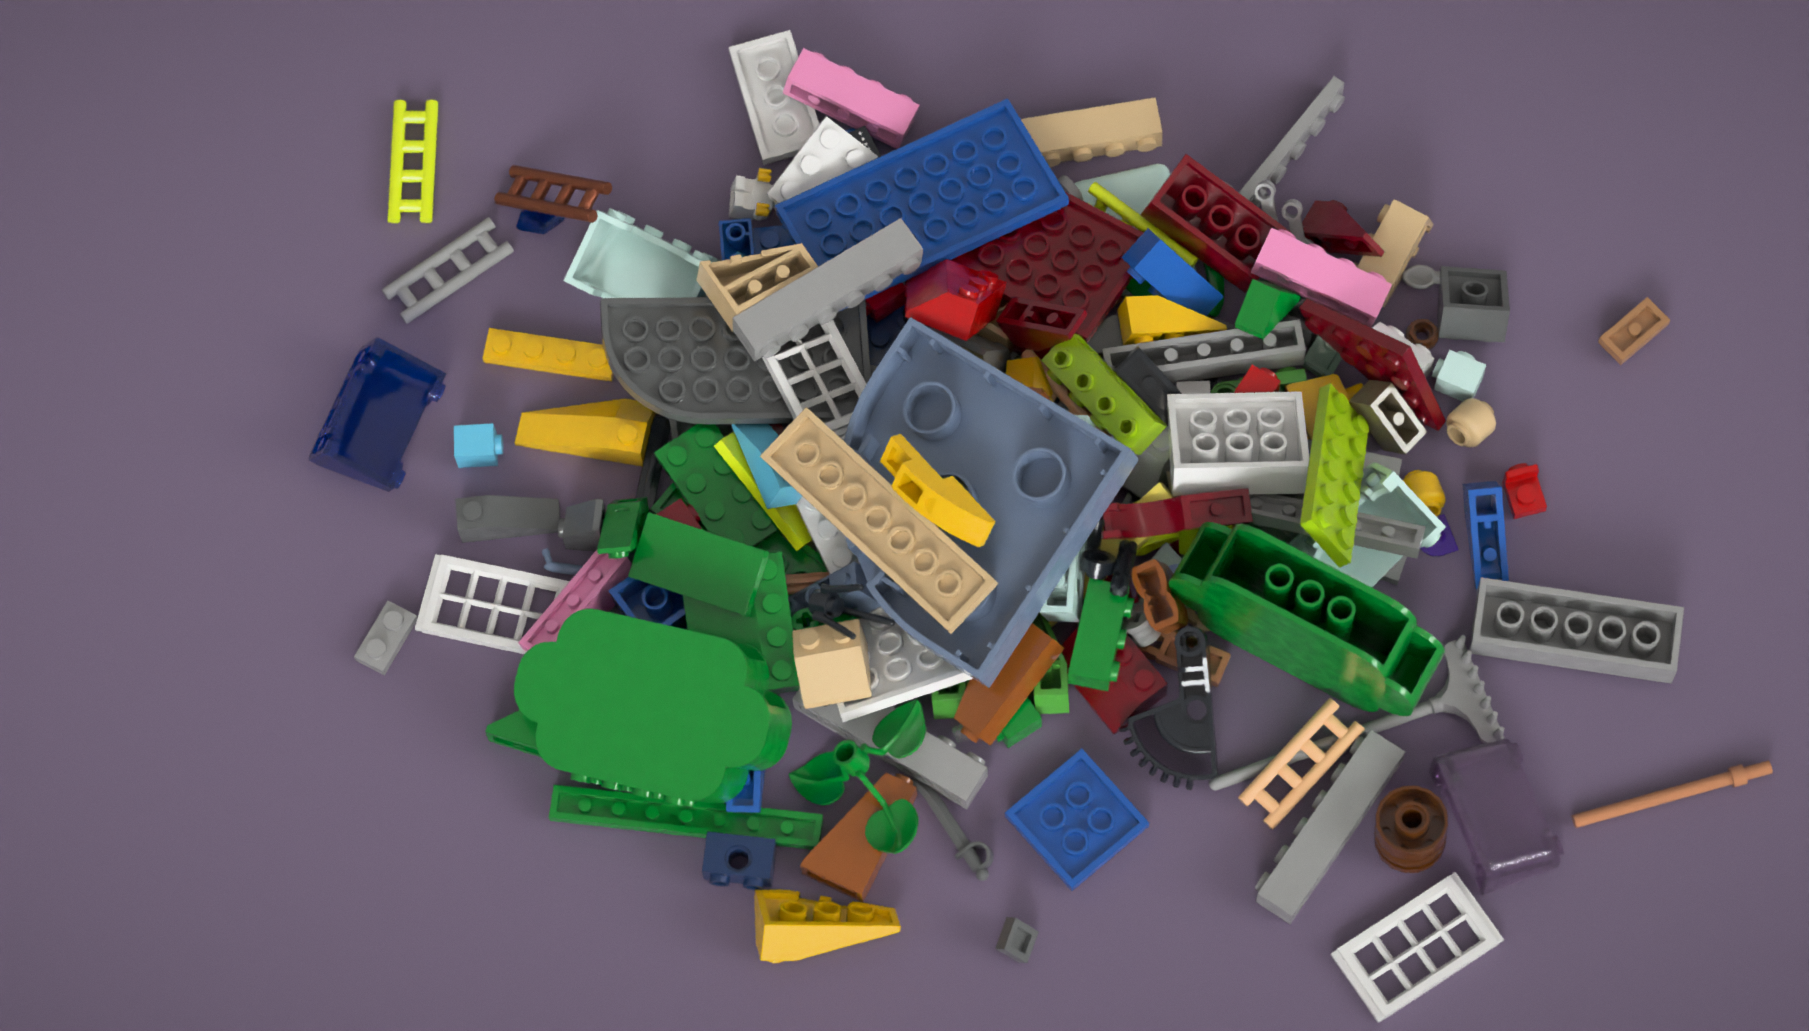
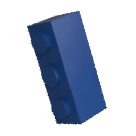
M1149 228L1121 257L1130 265L1127 272L1136 281L1142 284L1146 280L1152 285L1148 291L1153 296L1158 295L1205 316L1224 297Z

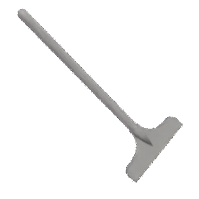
M1461 635L1457 640L1445 645L1444 657L1447 662L1448 677L1444 687L1436 696L1429 698L1428 701L1417 704L1410 716L1389 714L1361 724L1365 729L1361 736L1365 738L1370 730L1379 733L1432 713L1445 712L1456 714L1469 721L1480 741L1485 744H1493L1504 740V727L1499 726L1497 721L1498 713L1496 711L1493 712L1490 705L1491 697L1487 696L1484 691L1485 682L1480 681L1478 666L1473 665L1471 660L1472 651L1467 650L1465 646L1466 637ZM1333 734L1316 740L1313 743L1323 752H1326L1337 741L1338 737ZM1300 749L1287 765L1309 758V756ZM1275 756L1216 776L1209 781V786L1212 790H1220L1256 777Z

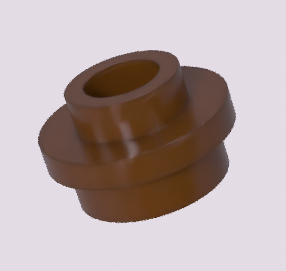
M1417 319L1407 327L1406 339L1414 345L1421 344L1430 350L1438 342V328L1430 320ZM1423 332L1427 334L1428 338L1420 340L1416 334Z

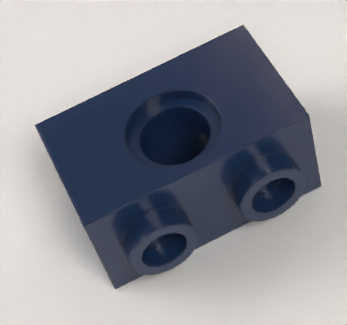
M707 831L702 866L704 880H709V884L720 887H727L729 883L743 884V887L749 890H763L764 886L772 887L777 853L776 840ZM743 856L747 858V865L742 869L732 868L730 863L735 857Z

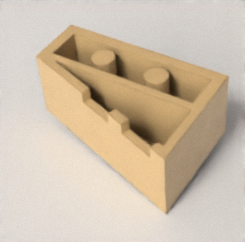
M1395 199L1391 205L1385 204L1377 218V221L1381 224L1375 235L1369 234L1385 251L1383 256L1363 255L1359 264L1354 262L1357 268L1367 273H1378L1386 279V282L1392 284L1382 307L1384 308L1400 283L1402 274L1411 257L1414 258L1419 250L1417 246L1425 231L1429 233L1434 225L1428 216Z
M800 243L762 250L761 254L745 257H741V254L734 255L728 260L712 263L710 260L701 261L696 280L733 332L734 316L814 270L818 265L803 244Z

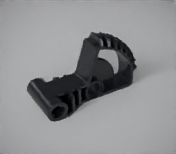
M1188 626L1178 631L1175 636L1179 697L1174 701L1130 717L1128 719L1129 725L1120 726L1119 731H1131L1132 737L1124 739L1123 742L1125 745L1133 742L1136 743L1137 748L1130 752L1132 757L1137 756L1140 752L1145 756L1138 763L1140 767H1144L1149 761L1154 765L1149 770V775L1154 776L1160 769L1164 771L1160 779L1161 782L1166 783L1169 776L1173 775L1175 776L1173 787L1178 788L1183 778L1187 779L1186 789L1192 790L1194 780L1214 779L1217 776L1218 762L1209 640L1203 630ZM1190 636L1197 638L1198 644L1194 648H1190L1186 644V640ZM1194 700H1200L1206 705V714L1200 720H1194L1188 714V706ZM1153 715L1157 730L1169 745L1189 754H1211L1212 773L1187 774L1162 764L1144 746L1137 732L1136 721Z

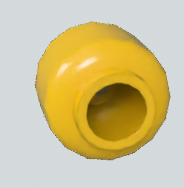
M1414 470L1409 472L1403 479L1404 483L1437 517L1446 502V497L1438 477L1429 471Z

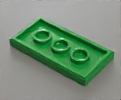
M648 512L628 577L750 617L770 552Z

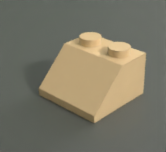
M859 619L838 622L856 634V638L853 640L828 625L792 631L794 660L805 709L872 697L868 642Z

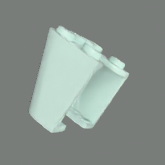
M609 208L607 213L597 210V220L594 223H590L564 279L565 282L591 295L602 298L707 297L696 280L699 264L701 261L710 260L712 263L721 260L697 250L691 253L692 246L675 238L670 243L662 239V231L647 224L644 229L633 225L635 218L621 211Z

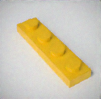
M489 328L483 353L484 363L611 382L613 380L614 373L608 364L602 344Z

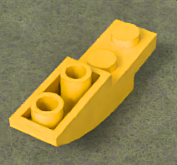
M902 434L892 436L880 459L883 466L895 477L891 488L918 513L946 532L974 546H984L995 524V520L953 476L943 479Z

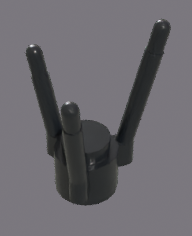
M822 584L820 589L813 591L809 598L808 607L813 620L823 622L852 640L856 638V634L832 620L833 618L846 614L880 624L895 625L893 619L844 606L843 598L837 593L861 591L864 589L862 584L835 586Z

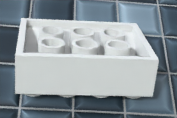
M1302 392L1167 394L1172 496L1244 488L1249 489V494H1298L1305 492L1310 457Z

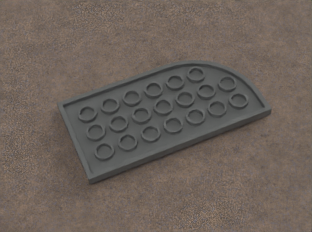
M708 297L601 298V335L608 364L623 388L648 409L667 418L692 424H791L794 419L762 357L754 362L734 331H731ZM863 300L853 308H846L837 312L833 321L867 384L871 378L866 304L865 300ZM820 323L810 328L809 332L801 338L803 343L825 334ZM788 341L781 346L777 353L797 346L796 342ZM829 341L807 349L815 367L838 359ZM801 352L779 360L787 379L810 370ZM842 365L820 373L829 392L851 383ZM814 377L791 385L800 403L822 395ZM852 390L832 399L841 416H844L854 411L859 397L856 391ZM827 401L808 408L823 423L835 419Z

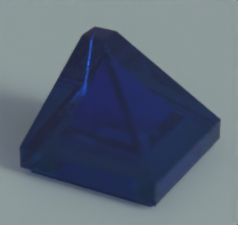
M524 210L520 213L516 228L520 231L544 235L562 223L565 217Z

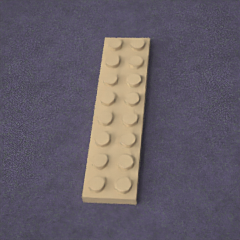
M807 407L760 455L772 469L950 634L998 585L995 579L935 524L905 502L891 488V484Z

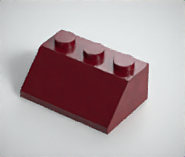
M1078 627L1061 645L1065 648L1062 654L1067 663V675ZM1128 635L1124 650L1117 649L1115 661L1121 662L1117 682L1110 681L1108 692L1073 685L1113 735L1119 732L1120 726L1128 725L1130 717L1145 712L1167 695L1168 683Z

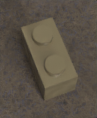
M1369 380L1349 400V404L1358 415H1362L1369 425V432L1383 451L1406 455L1427 433L1403 397L1390 382Z

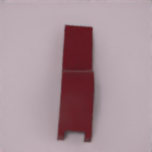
M1249 489L1181 495L1170 499L1145 503H1110L1103 514L1105 531L1101 532L1102 539H1129L1166 535L1199 529L1204 522H1214L1223 526L1249 524L1253 522Z

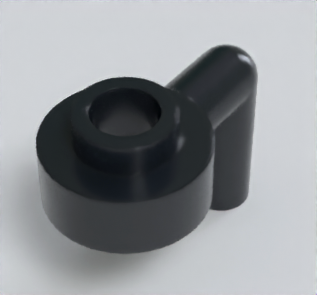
M1103 516L1088 537L1087 550L1082 553L1080 565L1081 570L1089 578L1102 580L1106 576L1112 575L1116 562L1114 555L1100 549L1102 541L1101 532L1104 530Z

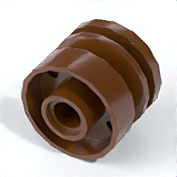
M1402 786L1390 791L1380 801L1375 817V848L1381 860L1390 868L1403 873H1419L1431 868L1441 858L1446 846L1448 814L1442 800L1431 790L1420 786Z

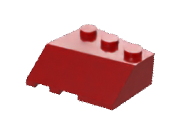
M945 259L925 272L905 281V287H907L905 291V297H907L905 317H911L924 325L967 341L996 318L1007 282L998 279L999 276L991 271H976Z

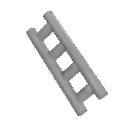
M489 217L381 289L388 300L398 295L407 309L401 312L400 316L406 324L514 252L508 241L498 246L488 234V232L496 228ZM478 240L488 254L471 264L462 253V250ZM451 258L461 272L447 282H444L435 268ZM422 277H425L434 290L418 301L408 287Z

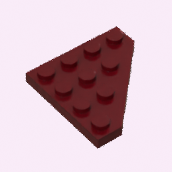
M1308 298L1304 301L1299 309L1306 320V327L1311 332L1320 336L1340 354L1345 362L1354 366L1368 380L1392 383L1423 427L1427 425L1437 431L1441 429L1446 420L1410 345Z

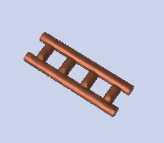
M512 165L509 169V175L515 179L507 193H496L494 200L497 205L594 223L597 220L598 214L596 210L591 208L599 194L609 195L611 193L612 185L610 182ZM528 181L538 182L530 198L521 196ZM552 185L562 187L554 202L544 200ZM575 189L586 191L578 207L567 205Z

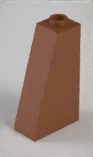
M1032 623L990 688L975 679L969 680L954 716V719L963 725L960 732L974 743L982 739L991 746L1065 648Z
M885 773L873 785L889 806L898 799H906L913 805L917 798V788L913 785L914 782L899 773H896L895 776ZM870 791L851 808L800 864L803 875L862 903L888 853L874 849L868 843L865 836V828L869 818L875 812L883 810L881 804Z

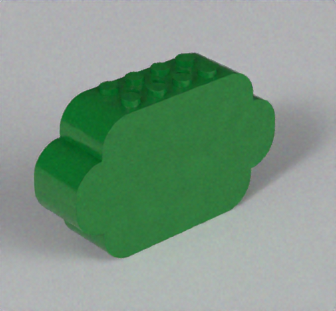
M1214 522L1202 523L1169 580L1171 593L1177 596L1183 604L1198 612L1197 616L1201 623L1214 634L1336 699L1363 711L1376 712L1381 708L1399 716H1410L1444 656L1445 649L1443 645L1433 635L1417 626L1416 617L1401 603L1270 534L1249 525L1236 524L1230 529Z
M583 609L573 613L562 624L556 642H542L530 648L519 663L514 683V697L518 708L527 718L538 722L535 737L536 746L540 756L548 765L558 770L570 772L571 780L599 784L601 787L618 791L633 792L632 794L662 799L664 802L681 806L696 807L697 802L718 804L733 799L743 789L749 770L761 771L768 769L783 757L792 729L790 709L779 695L767 690L770 679L769 666L763 654L754 646L597 609Z

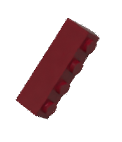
M1187 154L1184 155L1140 214L1244 293L1248 291L1252 279L1258 280L1260 278L1251 273V270L1271 228L1276 230L1282 229L1291 233V231Z

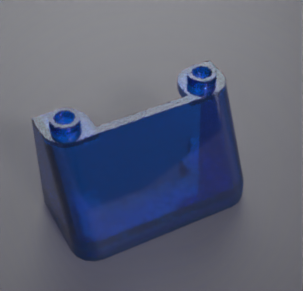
M379 337L374 338L359 350L353 360L310 452L309 461L320 467L387 492L394 488L398 489L406 475V471L402 470L403 462H401V459L425 407L432 401L438 402L446 388L443 380L447 373Z

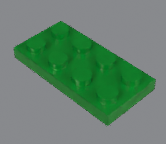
M696 424L654 452L655 457L687 504H691L701 519L700 523L706 531L753 547L779 531V528L714 447L724 438L716 424Z

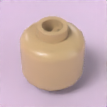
M1465 399L1447 416V434L1459 446L1469 448L1478 446L1495 430L1496 420L1492 407L1478 399Z

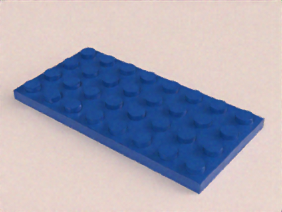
M1007 98L774 206L775 212L793 244L802 243L818 267L902 218L923 248L922 262L914 272L908 275H899L884 290L879 292L874 290L867 294L864 298L865 300L925 272L945 259L951 260L1055 212L1069 205V198Z

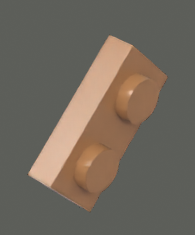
M1647 297L1599 337L1598 343L1622 365L1667 327L1670 319Z

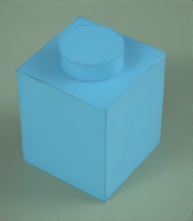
M493 423L454 426V458L458 468L498 466V454H503L502 434L497 435Z

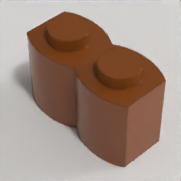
M1152 559L1133 567L1132 580L1136 591L1144 599V613L1148 623L1154 630L1168 634L1188 625V613L1185 604L1171 593L1169 589V580L1173 572L1165 563Z

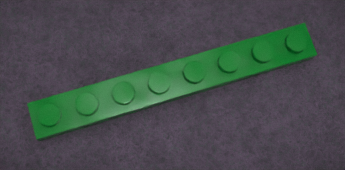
M553 785L549 820L555 822L707 838L708 831L771 838L776 840L777 846L812 850L821 841L824 819L823 814L762 807L761 813L726 812L725 803L697 802L696 807L671 804L664 802L662 799L647 798L632 793Z

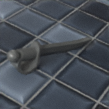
M911 778L914 782L913 785L916 786L917 790L925 798L959 850L955 854V858L957 860L964 858L972 872H976V878L980 881L986 880L989 876L987 869L994 860L992 849L980 841L970 843L941 797L930 786ZM978 848H984L987 852V858L984 863L975 851Z

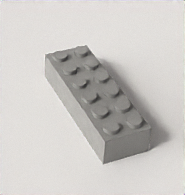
M1481 577L1476 595L1469 650L1472 651V654L1672 684L1678 667L1684 607Z

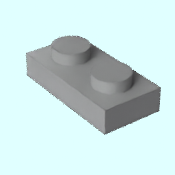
M387 601L356 652L355 660L385 676L415 626L418 618L417 615Z

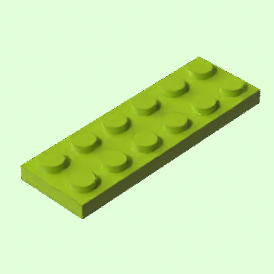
M1329 383L1319 389L1300 525L1335 564L1341 568L1350 564L1352 558L1369 425L1362 415H1358L1350 406L1346 396L1339 393Z

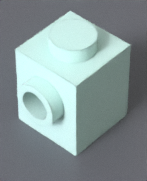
M1449 350L1445 360L1438 359L1432 373V377L1437 378L1434 390L1460 401L1474 398L1484 377L1486 364L1476 361L1469 353Z

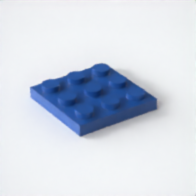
M1082 748L1005 812V817L1071 891L1076 889L1149 827V822Z

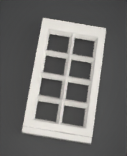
M831 320L827 324L821 325L825 332L824 335L804 343L800 339L795 341L797 346L776 353L769 358L762 357L793 419L806 407L809 408L827 401L835 419L824 424L836 435L843 437L846 435L853 412L841 416L832 398L855 390L858 397H860L867 384L834 321ZM829 341L838 359L815 367L807 349ZM801 352L810 370L787 379L779 360ZM842 365L851 383L829 392L820 373ZM814 377L822 395L800 403L791 385Z
M435 554L415 630L435 636L525 654L526 651L521 648L518 642L522 639L527 617L539 619L542 613L529 611L535 587L555 591L556 598L570 581ZM451 570L471 574L465 597L445 593ZM479 576L500 580L494 603L473 599ZM507 582L528 586L522 609L501 605ZM443 599L463 603L457 627L437 623ZM471 605L492 609L485 633L465 629ZM499 611L520 615L514 639L493 634Z
M1455 872L1331 953V956L1379 1023L1497 946L1504 939ZM1447 893L1461 915L1443 926L1429 907V904ZM1422 909L1436 931L1418 942L1404 920ZM1466 920L1480 941L1462 952L1447 931ZM1395 926H1398L1412 947L1393 958L1379 937ZM1441 936L1455 955V958L1437 969L1423 947ZM1373 942L1387 963L1371 974H1368L1354 953ZM1416 952L1430 971V974L1412 985L1398 963ZM1389 969H1392L1406 990L1387 1001L1373 980Z

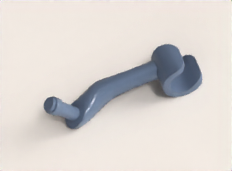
M548 548L542 550V555L546 562L544 568L548 571L576 575L583 567L553 562L550 550Z

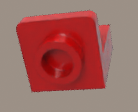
M1527 463L1517 464L1510 467L1504 474L1502 485L1513 519L1545 512L1547 509L1537 477L1539 473L1537 464L1530 466Z

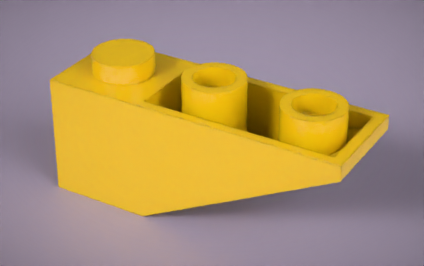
M1158 295L1125 297L1117 309L1123 346L1227 330L1226 324Z

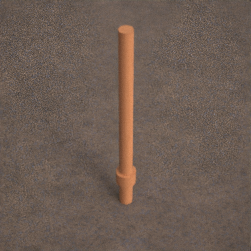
M1767 760L1743 767L1742 764L1729 767L1727 769L1728 772L1572 815L1574 827L1578 828L1732 785L1733 788L1747 784L1750 779L1772 774V766L1770 761Z

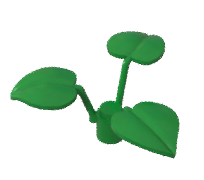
M916 699L903 704L879 722L873 732L872 741L880 749L868 747L865 743L859 747L851 740H844L836 745L833 752L822 753L801 768L789 773L790 780L796 790L809 802L820 806L829 805L839 800L844 793V781L849 780V775L857 776L883 808V810L875 812L869 818L865 828V836L868 843L880 852L897 854L905 850L916 835L918 814L915 807L906 799H898L890 806L888 805L886 800L865 776L870 766V759L867 754L883 756L889 752L891 756L899 759L913 754L923 743L926 732L921 703Z

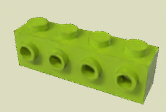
M1074 334L1071 340L1055 345L1041 360L1049 368L1046 372L1048 376L1058 385L1064 384L1071 391L1068 394L1069 398L1079 407L1083 408L1085 406L1092 413L1089 417L1092 422L1103 431L1107 429L1114 436L1115 440L1129 447L1135 454L1141 455L1167 427L1080 335Z

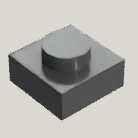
M1006 917L995 949L1017 962L1028 963L1039 931L1017 918Z

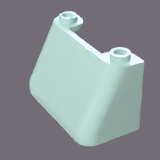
M1379 463L1369 464L1363 469L1358 512L1425 526L1421 547L1429 548L1439 540L1440 533L1446 526L1394 471ZM1299 533L1289 543V545L1370 587H1373L1403 557L1398 554L1354 545L1351 563L1339 568L1310 535Z

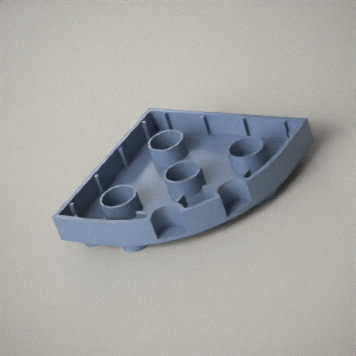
M910 317L862 391L850 418L844 442L891 485L895 477L883 466L880 459L890 438L898 434H902L943 479L953 476L995 520V524L982 547L967 543L942 528H938L995 579L998 585L950 634L846 536L845 538L848 549L858 557L868 581L865 585L883 610L925 648L990 688L1139 459L1129 447Z

